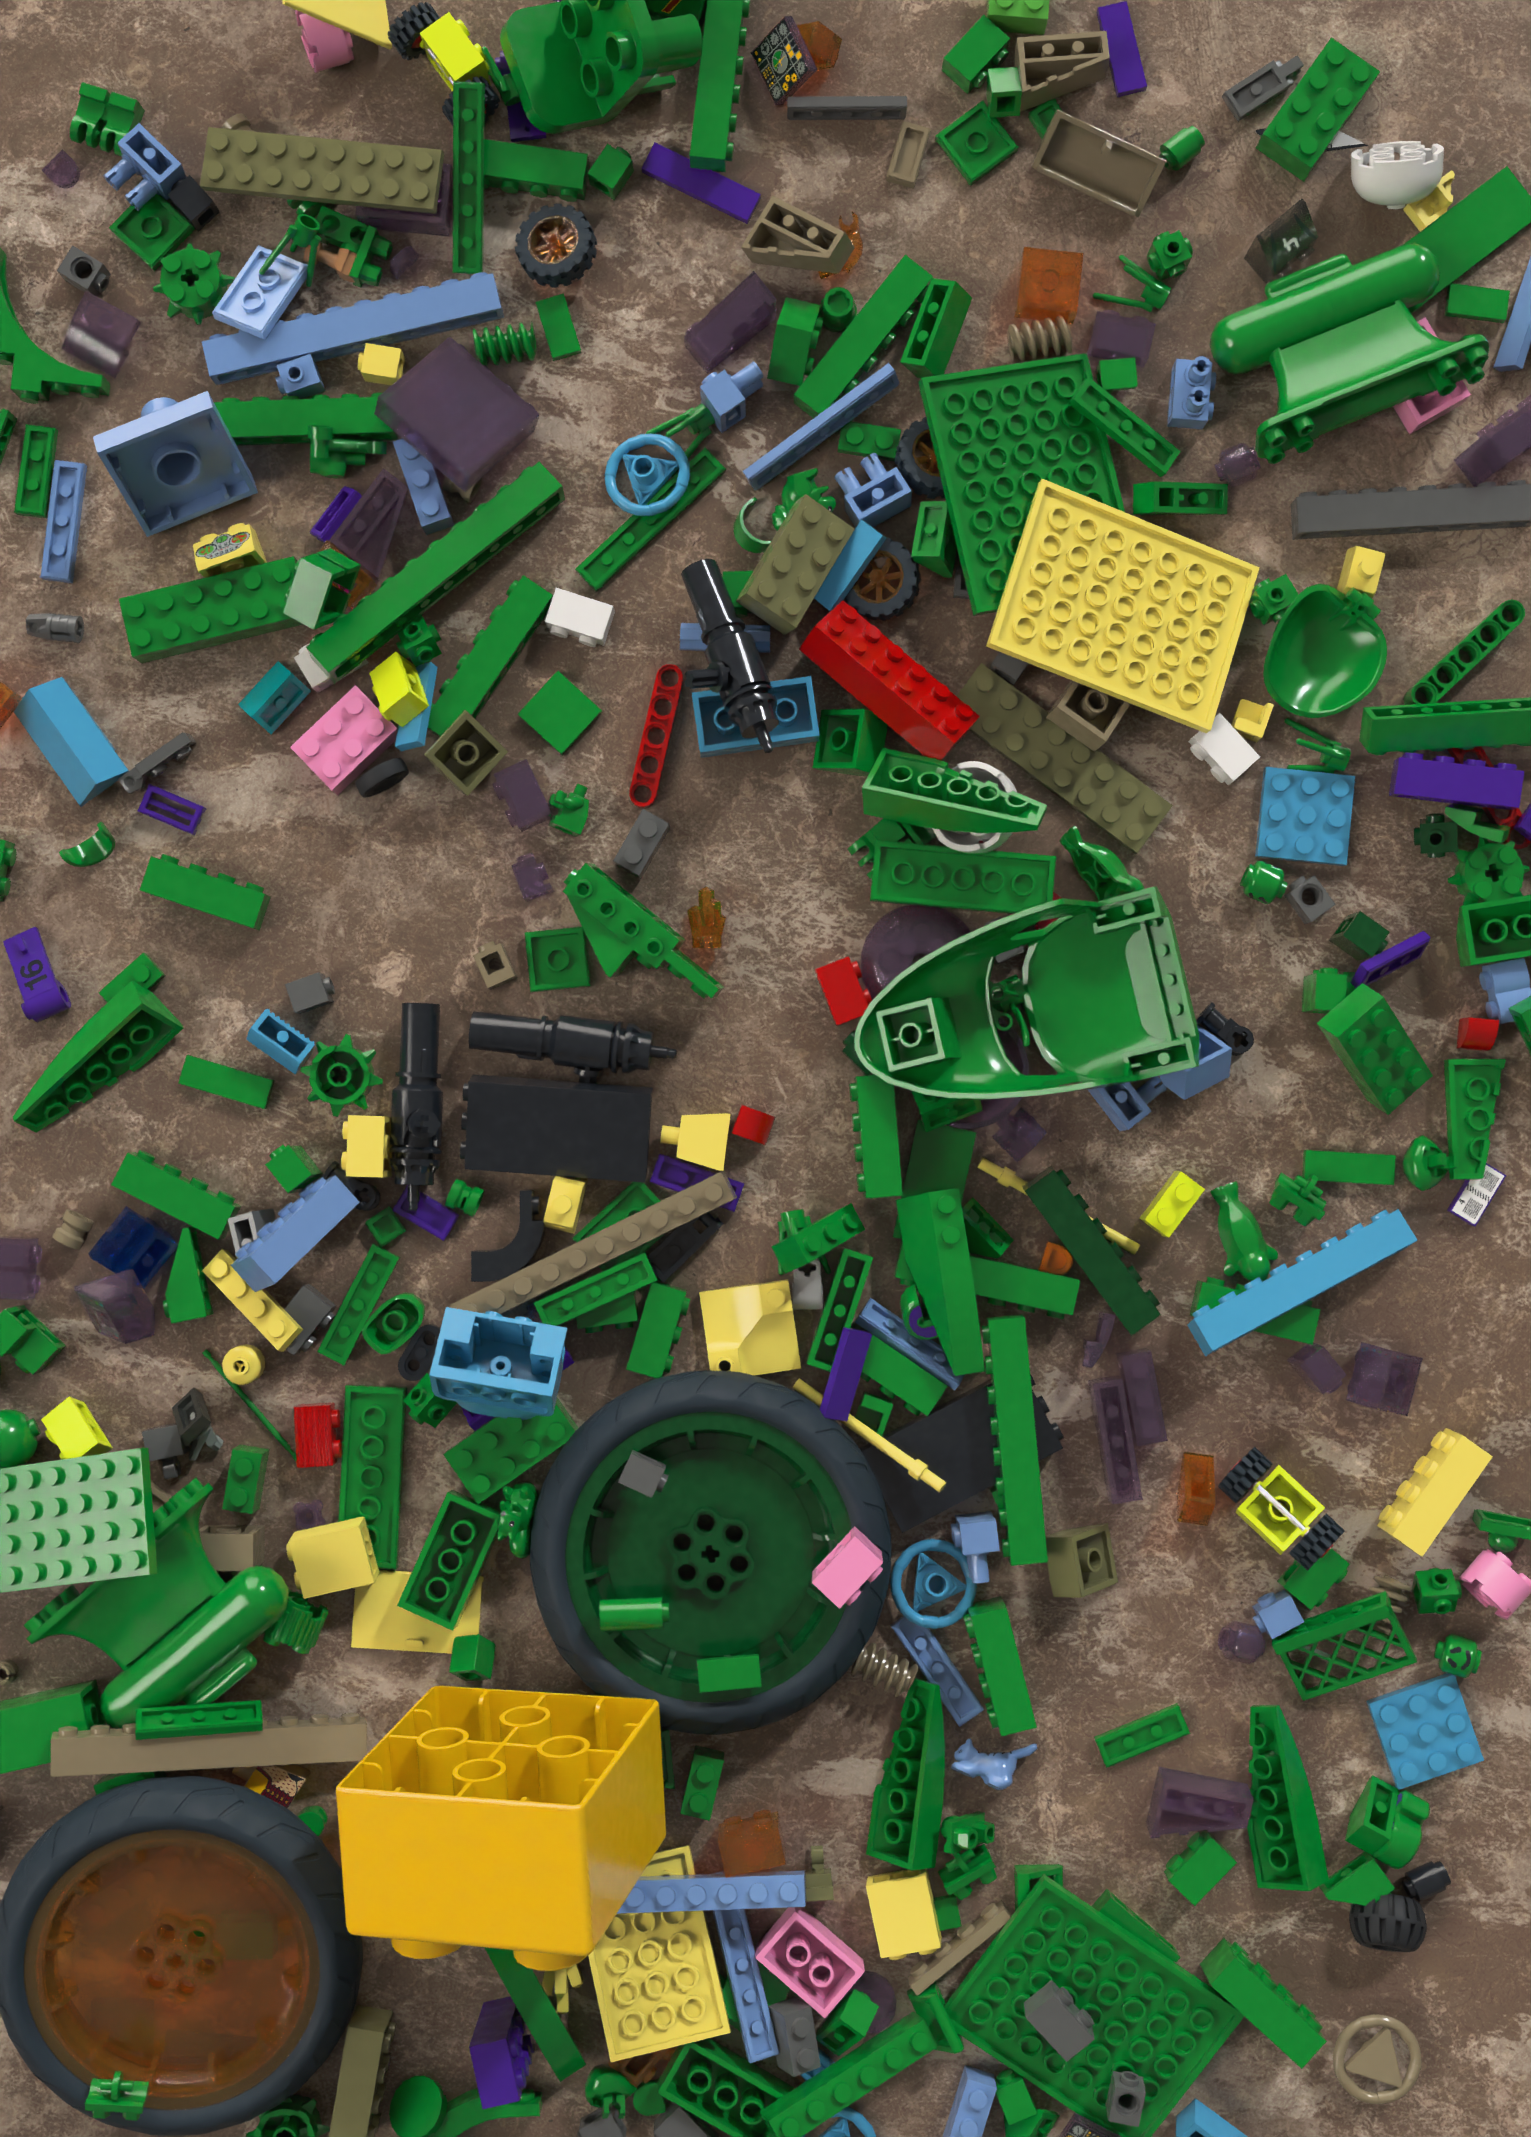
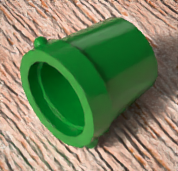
M835 287L830 289L820 303L819 317H824L823 326L831 332H844L857 316L855 301L852 294L845 288Z

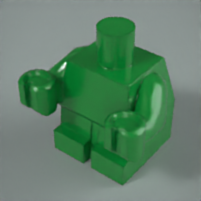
M576 784L573 793L567 794L558 790L556 794H552L548 804L553 808H557L558 814L551 817L548 826L573 837L581 835L588 817L589 800L584 798L588 788Z

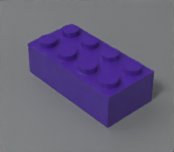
M1405 752V754H1402V757L1395 759L1393 762L1389 796L1505 810L1517 809L1520 806L1525 771L1516 770V764L1498 763L1493 768L1485 767L1486 761L1467 759V761H1463V764L1454 763L1455 758L1436 756L1431 761L1423 760L1424 754Z
M511 1996L483 2002L469 2049L482 2109L520 2101L522 2090L526 2088V2076H529V2065L532 2064V2053H535V2044L532 2034H527L525 2021Z

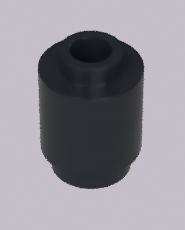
M1430 1861L1406 1872V1880L1402 1881L1407 1895L1410 1898L1415 1897L1418 1902L1445 1891L1446 1886L1451 1884L1448 1872L1440 1861L1435 1863Z

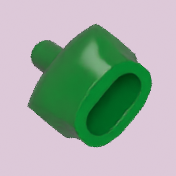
M332 437V439H343L339 437ZM310 441V473L319 474L327 478L340 479L344 478L347 465H365V453L329 451V458L311 457Z

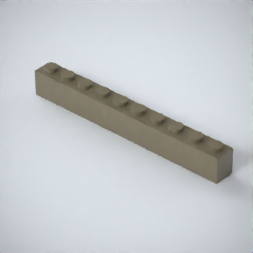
M721 1171L451 1304L450 1307L478 1313L493 1311L502 1314L736 1199L737 1196L725 1171Z
M344 1713L341 1715V1718H329V1715L316 1714L312 1715L311 1719L298 1720L297 1716L280 1717V1721H267V1718L262 1717L263 1731L136 1740L135 1723L124 1724L122 1729H110L109 1725L91 1726L90 1730L78 1731L77 1727L66 1726L59 1728L58 1732H52L50 1777L361 1761L367 1755V1723L365 1717H360L359 1713Z

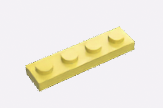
M221 1249L202 1271L278 1351L284 1352L303 1331V1328L265 1289L254 1292L230 1266L236 1259L228 1250Z

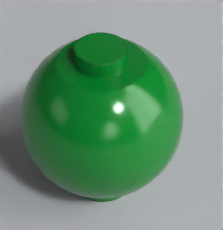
M0 1410V1469L26 1464L32 1458L38 1446L37 1436L41 1432L34 1418L29 1420L26 1414L17 1410Z

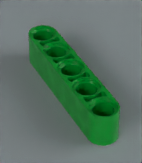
M1511 599L1493 609L1407 690L1403 699L1404 705L1421 704L1415 698L1416 691H1421L1425 694V704L1436 703L1523 621L1525 617L1523 605L1519 601ZM1502 610H1507L1511 613L1512 622L1504 620ZM1481 630H1485L1490 634V643L1482 640L1480 636ZM1459 650L1468 653L1469 663H1464L1460 660ZM1438 670L1445 672L1448 676L1447 684L1441 683L1438 680Z

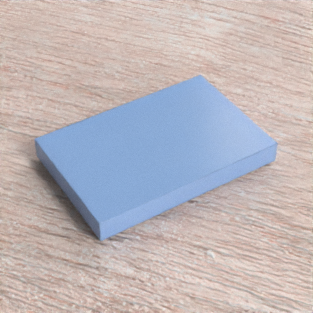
M258 245L213 310L214 319L265 340L306 280L308 265L279 254L265 274L261 275L259 270L273 251Z

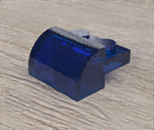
M126 1206L88 1254L91 1259L114 1272L117 1278L142 1292L178 1247V1243L149 1217L144 1218Z

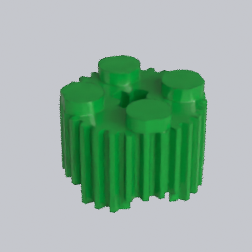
M289 1590V1604L286 1612L264 1632L263 1641L273 1646H280L281 1643L287 1644L300 1654H309L310 1649L314 1648L329 1610L322 1604H320L319 1608L315 1607L314 1604H310L307 1601L308 1598H303L302 1593Z

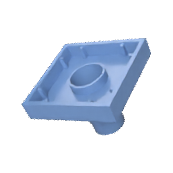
M208 391L181 402L166 397L153 399L142 408L141 418L93 436L99 457L147 537L258 493L253 476Z

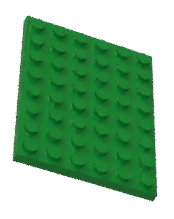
M1087 353L923 377L918 381L973 616L998 611L1031 504L1041 479L1125 512L1107 434L1069 404L1083 381L1088 377L1093 380Z
M1045 1874L1038 1880L944 2005L959 2035L1111 2137H1151L1244 2018V2015L1215 1989ZM1051 1980L1059 1988L1064 1987L1072 1996L1074 2005L1079 2010H1086L1094 2022L1093 2032L1095 2040L1067 2062L1025 2016L1024 2002ZM1113 2071L1121 2073L1130 2071L1143 2077L1146 2096L1139 2127L1108 2121L1105 2104ZM1124 2094V2095H1122L1121 2097H1122V2098H1128V2097H1130V2096H1132V2095H1130V2094Z

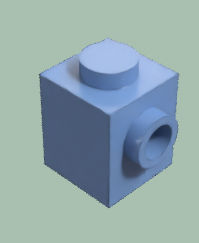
M311 354L277 365L280 376L275 377L282 395L287 394L288 396H297L303 399L326 391L316 362Z
M1285 1590L1276 1594L1273 1592L1267 1593L1257 1600L1258 1603L1252 1606L1256 1613V1616L1252 1618L1261 1634L1266 1632L1272 1639L1304 1623L1292 1597Z

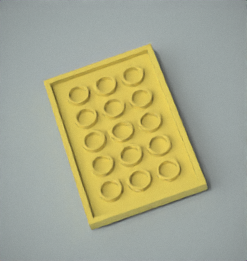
M690 1844L656 1852L641 1876L696 1875ZM676 1911L616 1914L592 1953L588 1955L610 2061L615 2062L731 2033L705 1912Z

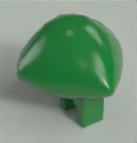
M1424 1135L1411 1141L1403 1158L1405 1176L1420 1191L1433 1188L1446 1176L1449 1170L1458 1168V1156L1446 1157V1153H1443L1432 1140Z
M604 2064L595 2066L588 2074L585 2082L587 2101L591 2106L602 2108L603 2119H608L611 2105H614L618 2110V2119H624L625 2099L637 2090L636 2085L625 2073L613 2066Z

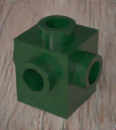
M1443 813L1427 814L1426 819H1420V827L1414 828V846L1420 845L1421 854L1427 853L1429 858L1445 857L1446 852H1458L1457 823L1449 817L1445 818ZM1434 833L1440 834L1438 838H1433L1431 835Z

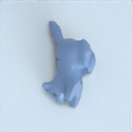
M968 1738L966 1743L954 1752V1758L958 1762H954L951 1765V1769L971 1778L981 1776L985 1785L996 1790H1003L1013 1782L1012 1775L1016 1769L1017 1760L1034 1753L1037 1750V1744H1031L1010 1752L980 1753L973 1746L972 1740Z

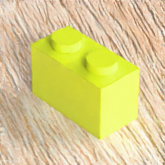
M396 651L369 673L373 683L372 690L380 704L378 707L379 711L386 720H393L403 727L429 706L415 665Z
M1174 1171L1139 1219L1162 1236L1169 1238L1205 1189L1183 1172Z
M69 1396L41 1419L47 1428L45 1430L46 1436L61 1451L59 1454L61 1460L108 1453L113 1448L83 1401Z

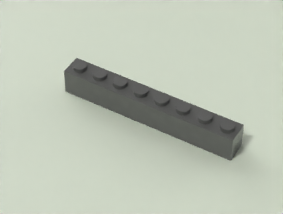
M1525 480L1511 481L1507 485L1496 486V482H1483L1478 484L1477 487H1466V484L1458 483L1449 485L1448 489H1437L1435 485H1425L1419 487L1418 490L1407 491L1406 487H1394L1388 489V492H1377L1375 488H1368L1358 491L1357 494H1347L1346 490H1335L1329 492V495L1317 496V492H1304L1299 494V497H1296L1290 504L1292 539L1530 527L1531 484H1526Z

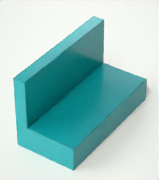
M277 661L238 705L268 733L272 734L311 690Z

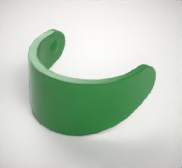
M756 497L746 502L734 522L733 532L736 541L743 549L752 553H764L771 541H763L752 536L747 531L743 521L744 512L757 502Z
M103 822L97 824L99 830L86 841L75 847L59 851L62 859L75 867L91 866L106 859L115 848V839Z

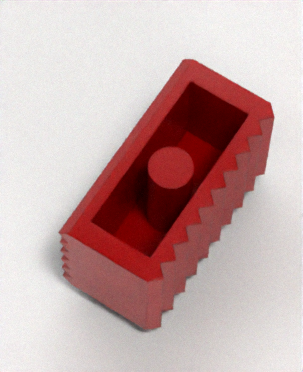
M334 1402L296 1405L294 1407L297 1468L335 1465L338 1460L337 1458L342 1456L341 1440H336V1428L340 1427L339 1409L335 1410Z

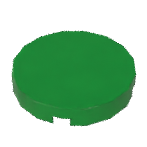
M414 2076L404 2081L396 2090L391 2100L389 2116L391 2126L398 2136L428 2137L431 2133H436L441 2127L446 2116L447 2099L439 2082L427 2076Z

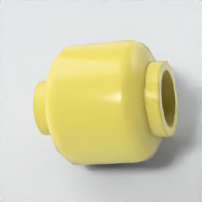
M249 1344L239 1345L229 1350L224 1356L222 1362L223 1372L232 1383L247 1385L257 1380L263 1374L265 1358L257 1347Z

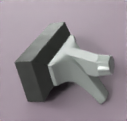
M193 1387L172 1407L180 1437L188 1443L193 1441L189 1452L190 1461L196 1460L205 1442L208 1447L215 1451L220 1449L224 1442L215 1434L210 1425L211 1420L202 1393Z

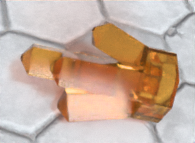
M704 887L699 890V907L694 905L687 910L692 933V948H722V933L726 917L721 913V902L715 899L714 890Z

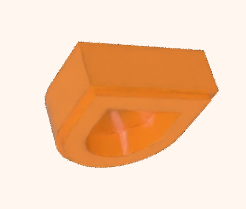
M1047 1241L1038 1270L1056 1275L1066 1274L1073 1265L1071 1253L1067 1248Z

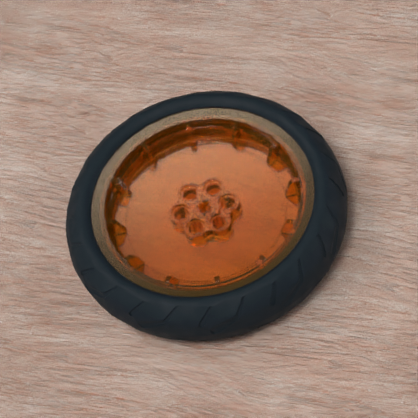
M200 1776L160 1777L123 1784L97 1794L59 1819L36 1841L17 1866L0 1903V2013L9 2038L26 2065L39 2080L65 2103L94 2118L92 2111L85 2110V2102L89 2095L92 2078L113 2080L115 2071H123V2080L149 2082V2091L143 2114H140L137 2121L125 2120L123 2113L111 2112L110 2116L105 2119L94 2118L113 2127L148 2135L184 2136L207 2134L252 2120L290 2098L322 2066L342 2036L356 2004L363 1965V1947L361 1936L352 1935L347 1931L342 1869L323 1841L298 1816L281 1804L244 1786ZM162 1925H170L174 1928V1931H167ZM193 1931H201L205 1936L198 1937ZM142 1947L151 1948L154 1953H147ZM203 1959H210L215 1964L208 1965L203 1961ZM158 1975L163 1978V1981H157L152 1976ZM183 1981H189L194 1986L188 1987L183 1984Z

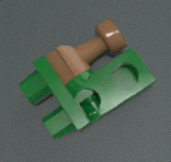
M321 206L316 219L320 224L317 235L321 237V241L317 249L315 265L321 262L335 269L341 279L352 282L353 285L362 288L363 283L379 286L383 270L371 264L374 256L388 260L393 250L392 242L380 236L377 228L370 225L367 226L362 222ZM322 243L327 245L330 243L340 247L338 253L323 250ZM311 245L306 247L304 251L303 261L306 263L309 262Z

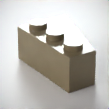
M1107 31L1018 37L1014 53V66L1018 67L1022 88L1020 112L1105 79L1110 58Z
M772 195L741 248L752 263L839 274L855 247L844 231Z

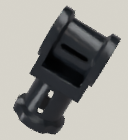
M1213 1002L1196 1019L1197 1025L1202 1024L1216 1038L1232 1048V1056H1238L1247 1052L1254 1043L1252 1032L1248 1028L1238 1025L1231 1018L1227 1019L1215 1009ZM1240 1035L1242 1037L1240 1041L1242 1045L1235 1047L1233 1045L1235 1041L1233 1037Z
M334 1161L322 1175L325 1180L334 1175L339 1178L359 1201L354 1208L370 1211L379 1205L381 1196L379 1190L375 1186L366 1184L356 1177L346 1176V1171L339 1167L337 1161ZM361 1191L368 1192L367 1196L371 1198L368 1203H360L362 1201V1198L359 1196Z

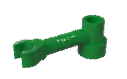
M308 425V438L311 439V457L329 458V451L387 454V442H383V440L332 439L333 427Z

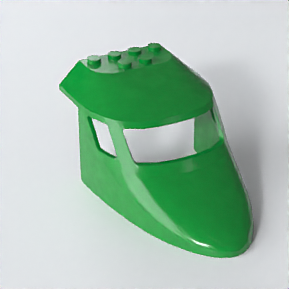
M1157 886L1098 902L1066 898L1057 899L1004 917L947 943L919 959L897 975L870 1002L858 1023L854 1038L857 1056L871 1073L889 1084L925 1095L946 1098L998 1099L1066 1093L1134 1082L1199 1067V1031L1172 916ZM1058 918L1043 929L1019 933L1039 921ZM1028 945L1022 967V985L1026 991L1024 1001L1033 1038L1042 1057L1052 1066L1057 1075H1023L1006 1056L993 1017L989 982L994 959L1001 953ZM1082 1082V1083L1074 1084V1085L1059 1086V1085H1064V1084H1069V1083Z

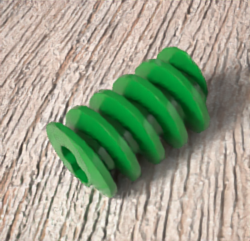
M532 321L529 331L526 330L523 323H519L518 332H514L511 324H508L506 334L502 333L499 326L495 327L494 335H491L488 328L484 327L482 337H479L476 330L473 329L476 356L483 367H487L489 357L494 365H499L501 356H503L506 364H511L513 354L519 363L523 362L524 353L527 354L530 361L535 360L537 347Z

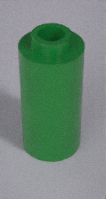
M663 1597L600 1600L601 1632L664 1629V1622H670L669 1603H663Z

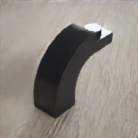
M534 1190L520 1191L519 1229L510 1244L498 1250L471 1251V1282L495 1281L508 1277L522 1269L535 1256L542 1244L546 1227L543 1222L544 1220H535V1214L540 1213V1197L535 1196Z

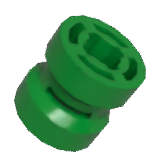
M456 1178L446 1199L445 1206L452 1209L460 1208L464 1214L474 1217L485 1190L477 1186L469 1187L465 1181Z

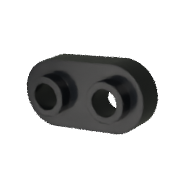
M426 1324L415 1332L398 1362L399 1373L404 1379L417 1381L428 1373L432 1366L441 1329L437 1325ZM426 1334L434 1335V1344L426 1343ZM415 1359L419 1362L420 1367L418 1370L410 1368L411 1360Z

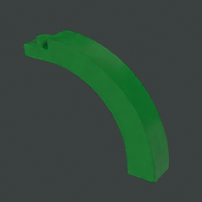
M485 1948L523 2020L559 2081L561 2082L584 2067L586 2063L534 1970L518 1963L514 1957L513 1950Z
M477 2087L447 2103L446 2116L441 2127L436 2133H431L428 2137H457L475 2125L498 2118L540 2116L543 2104L542 2092L523 2089L520 2101L482 2109Z

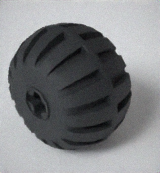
M1396 1894L1381 1895L1378 1902H1375L1374 1898L1366 1906L1352 1904L1349 1913L1351 1932L1356 1942L1362 1946L1392 1952H1413L1424 1941L1427 1931L1425 1913L1420 1903L1415 1899Z

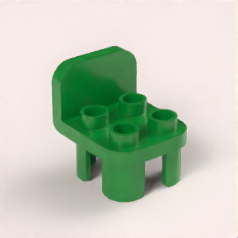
M562 0L561 2L522 8L515 11L509 17L500 33L501 47L525 114L537 129L550 134L607 123L616 118L635 96L673 88L676 85L674 75L660 77L659 73L693 66L700 59L703 48L701 29L694 15L687 14L652 21L645 0Z

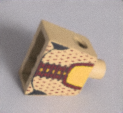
M296 1764L234 1767L232 1773L246 1781L244 1787L288 1809L311 1771Z

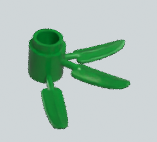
M1014 974L998 982L1004 986L1006 996L999 1002L991 1001V1006L999 1012L1003 1011V1013L1012 1010L1021 1029L1023 1046L1027 1047L1030 1044L1029 1032L1017 1007L1022 1005L1027 1015L1024 1001L1026 991L1022 985V978L1019 979L1017 974ZM994 987L991 990V994L995 998H1000L1002 990Z

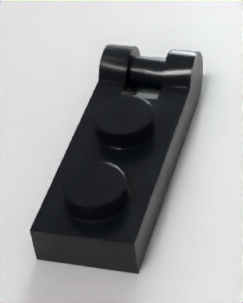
M708 1212L677 1227L647 1256L655 1275L664 1283L724 1223L718 1217L715 1219ZM698 1219L707 1227L701 1234L692 1226Z

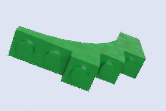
M0 248V364L13 365L10 389L21 401L31 404H37L39 400L49 401L50 389L51 392L59 395L79 392L82 396L88 398H99V395L109 396L110 383L103 375L81 371L61 363L38 348L30 340L19 323L10 301L6 279L7 255Z

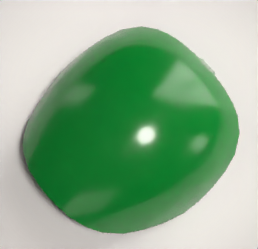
M1316 584L1304 589L1289 605L1274 630L1263 670L1266 689L1281 707L1298 716L1321 718L1334 715L1351 707L1373 690L1386 664L1387 643L1383 631L1373 620L1379 615L1381 609L1373 604L1374 599L1365 592L1361 594L1353 587L1345 595L1329 585Z

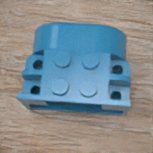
M446 1307L429 1374L432 1391L437 1397L456 1401L462 1408L476 1414L505 1419L507 1417L521 1418L522 1420L533 1418L536 1415L551 1416L554 1413L563 1372L564 1343L567 1328L533 1322L531 1319L517 1316L514 1319L503 1317L501 1314L493 1311L478 1313Z

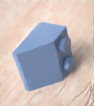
M1197 1025L1199 1031V1067L1160 1075L1164 1086L1183 1100L1230 1076L1232 1048L1200 1025Z

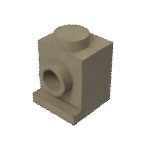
M492 941L477 948L479 953L473 955L488 989L492 990L518 978L501 943L495 945V942ZM494 959H498L501 963L500 968L497 970H492L490 967V963Z

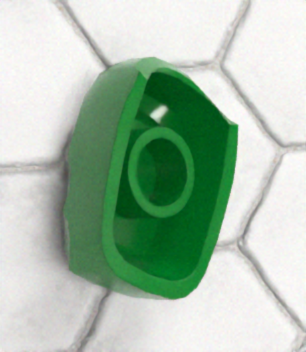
M405 1292L392 1297L383 1303L368 1319L362 1330L363 1338L380 1354L393 1352L410 1339L420 1327L425 1316V1305L413 1293Z

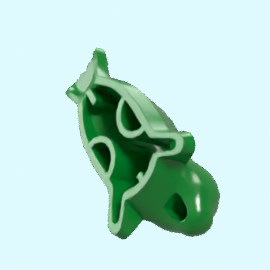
M1072 826L1060 839V843L1070 853L1078 873L1095 892L1098 901L1144 889L1142 882L1138 878L1128 874L1124 864L1115 853L1103 846L1083 841L1076 826Z
M1235 1181L1211 1190V1195L1220 1206L1218 1230L1222 1245L1227 1254L1224 1273L1230 1277L1239 1271L1250 1282L1259 1277L1262 1282L1267 1280L1271 1270L1269 1260H1277V1251L1265 1243L1255 1216L1238 1200V1183Z

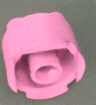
M295 10L298 26L302 25L304 28L301 29V38L315 73L344 65L354 60L351 49L353 42L349 32Z
M1489 1549L1483 1550L1461 1574L1459 1580L1464 1581L1462 1585L1486 1608L1488 1606H1495L1498 1610L1494 1614L1508 1620L1531 1594V1580L1523 1573L1518 1575L1511 1568L1513 1565L1511 1560L1498 1551L1495 1554Z

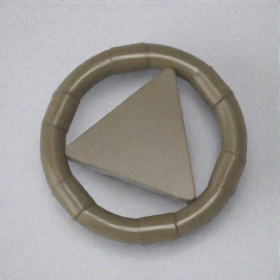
M1371 2014L1352 2021L1338 2036L1333 2050V2067L1340 2085L1349 2095L1369 2104L1382 2105L1395 2102L1403 2097L1418 2080L1422 2067L1421 2051L1415 2035L1404 2023L1387 2015ZM1378 2026L1383 2027L1373 2038L1365 2041L1361 2045L1360 2050L1344 2064L1349 2041L1355 2034L1361 2030ZM1389 2028L1400 2036L1409 2049L1410 2062L1403 2080H1401ZM1346 2070L1396 2087L1378 2092L1363 2090L1350 2078Z

